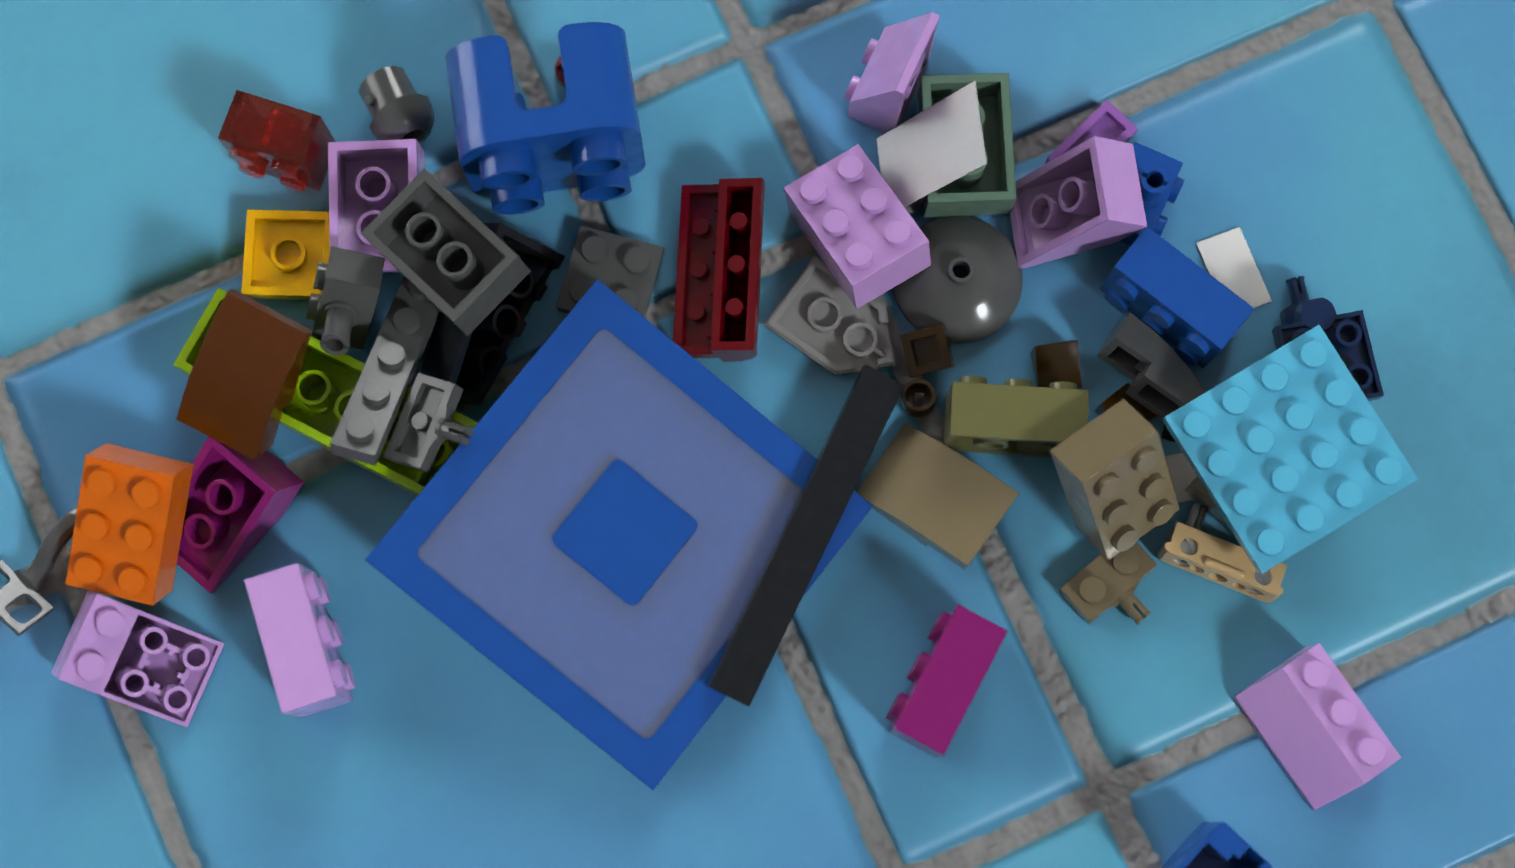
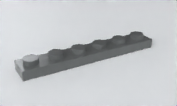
M405 276L400 283L330 443L331 454L376 466L438 319L440 310Z

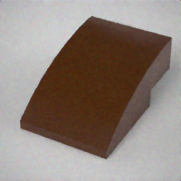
M234 289L229 290L209 327L196 357L181 400L177 420L256 461L274 444L283 409L293 400L312 330Z

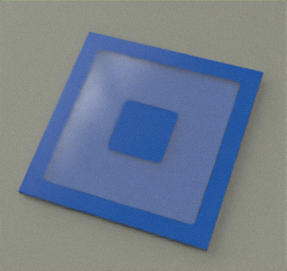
M597 279L473 428V438L466 437L471 440L469 445H459L367 556L365 561L651 790H654L726 697L706 685L817 459ZM855 490L804 595L873 507Z

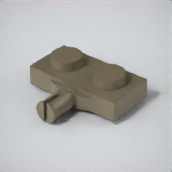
M1136 542L1130 549L1118 553L1110 560H1107L1100 554L1063 585L1059 592L1088 625L1104 611L1115 608L1118 605L1138 625L1151 612L1139 601L1133 592L1139 581L1155 569L1157 564Z

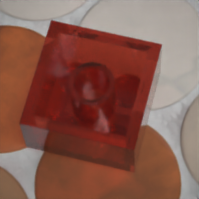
M239 90L235 92L218 136L219 141L229 152L228 156L239 165L238 169L241 172L259 179H263L265 174L280 178L279 182L282 185L304 192L306 187L320 191L328 170V142H336L321 116Z

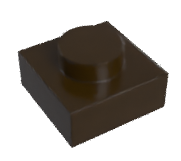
M945 324L900 335L911 378L955 367Z

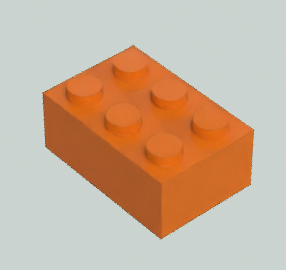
M109 443L86 454L65 585L152 606L173 590L194 464Z

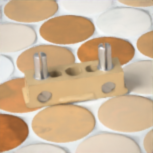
M1201 504L1192 505L1186 525L1177 522L1169 530L1165 544L1156 554L1157 558L1162 562L1267 604L1277 599L1284 591L1281 583L1287 565L1279 563L1263 574H1258L1242 547L1200 531L1207 513V508L1204 505L1200 508Z

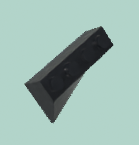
M502 223L484 224L520 257L531 272L468 336L440 311L420 371L421 374L454 383L464 389L458 402L462 404L481 405L508 358L505 353L514 337H520L527 325L524 321L534 301L541 300L548 288L545 284L553 269H559L565 258L564 255Z

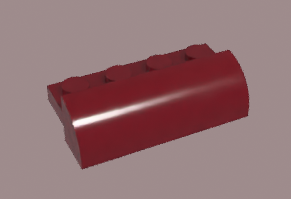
M763 178L719 179V184L682 185L673 341L693 358H720L723 362L749 360L757 356L765 181Z

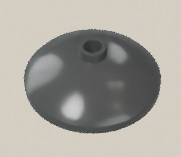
M968 216L940 217L920 226L919 228L929 240L931 266L893 288L895 300L904 317L917 330L945 324L949 343L952 344L976 342L998 331L1014 313L1023 287L1022 268H1019L1017 265L1016 252L1010 241L992 225ZM955 266L965 267L968 271V276L965 278L956 277L953 273V268Z

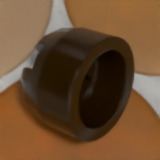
M914 379L907 382L901 392L900 401L903 410L909 416L920 418L931 413L936 404V390L934 386L923 379ZM915 392L924 393L922 407L914 406Z

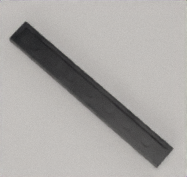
M868 365L862 366L706 685L707 687L745 706H750L905 386L904 384Z

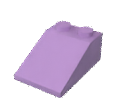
M930 12L884 28L879 41L873 38L870 40L862 58V62L867 64L861 78L853 76L844 97L845 100L849 101L847 117L884 133L900 125L919 85L921 76H923L929 63L940 15Z
M1093 136L1015 181L1017 200L1010 213L1019 268L1031 267L1113 244L1147 227L1134 146L1131 143Z
M417 139L328 142L330 250L331 246L385 258L360 233L425 169L424 150ZM385 258L383 273L399 272Z

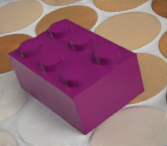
M959 604L950 613L943 611L938 616L927 639L934 642L928 654L922 651L917 656L906 679L913 682L908 694L906 695L901 692L897 695L885 719L892 722L888 732L935 758L943 756L1008 631Z

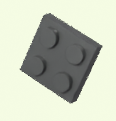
M580 225L557 302V310L569 314L598 279L646 318L664 256V247Z

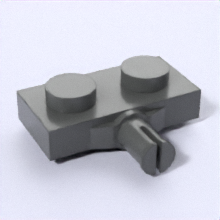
M418 373L383 457L392 462L430 473L440 446L445 439L460 443L463 446L469 445L471 440L463 435L473 438L472 427L452 422L453 414L464 389L454 383Z

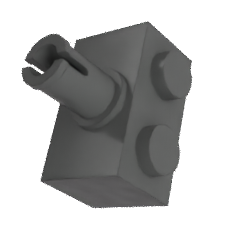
M331 246L327 264L318 262L313 288L321 291L320 295L311 293L306 319L314 321L311 336L321 341L320 346L326 353L343 355L348 352L349 347L364 350L381 287L385 258Z

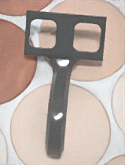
M77 507L69 511L54 525L43 540L30 565L13 571L0 559V573L9 581L0 588V620L18 637L54 610V607L38 593V589L53 567L63 547L73 537ZM22 597L29 598L41 609V612L27 623L17 622L6 611L7 607Z

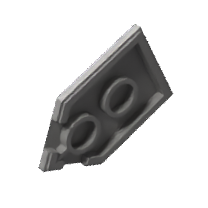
M816 256L811 259L764 323L767 329L834 376L860 372L864 365L874 369L896 366L886 305L875 298L856 309L825 263Z

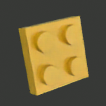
M247 209L241 293L251 299L309 300L311 293L320 295L321 290L314 289L313 285L318 262L327 264L330 254L329 212Z

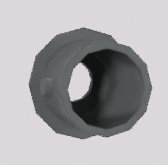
M397 66L383 67L371 73L361 83L358 92L373 118L370 129L378 140L417 139L421 143L430 135L435 120L431 102L427 96L417 94L403 68Z

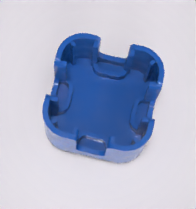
M582 22L564 25L558 32V40L566 87V99L560 105L527 110L523 95L515 91L510 50L507 41L502 36L493 35L468 40L454 46L447 52L445 59L460 164L472 191L481 196L491 197L493 212L515 215L535 211L545 204L543 192L578 187L580 199L590 202H601L624 197L632 191L630 177L645 168V157L626 34L621 27L605 22Z

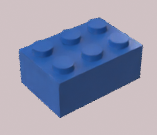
M1148 226L1113 267L1099 288L1105 293L1104 297L1111 306L1122 312L1126 310L1131 312L1160 337L1175 347L1174 351L1185 363L1192 366L1197 364L1201 368H1204L1223 350L1255 309Z

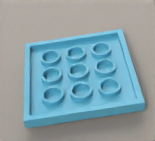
M1317 325L1162 419L1258 574H1263L1419 480L1320 325Z

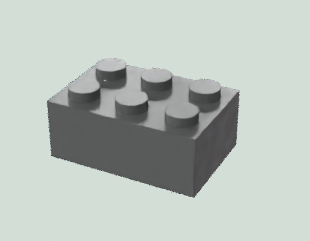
M423 169L360 233L467 336L531 272L512 249L426 169Z

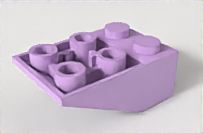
M88 590L51 674L61 681L188 728L224 643L116 599Z

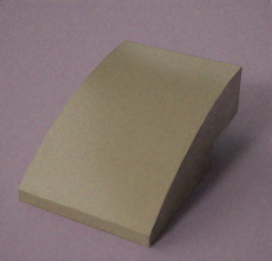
M904 424L856 491L873 506L872 508L923 545H929L963 570L971 563L1019 495L1016 490L974 462L907 424Z

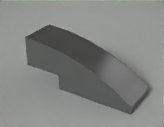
M1131 312L1111 331L1097 354L1099 358L1132 380L1125 394L1161 419L1205 393L1193 372L1178 354L1154 330Z

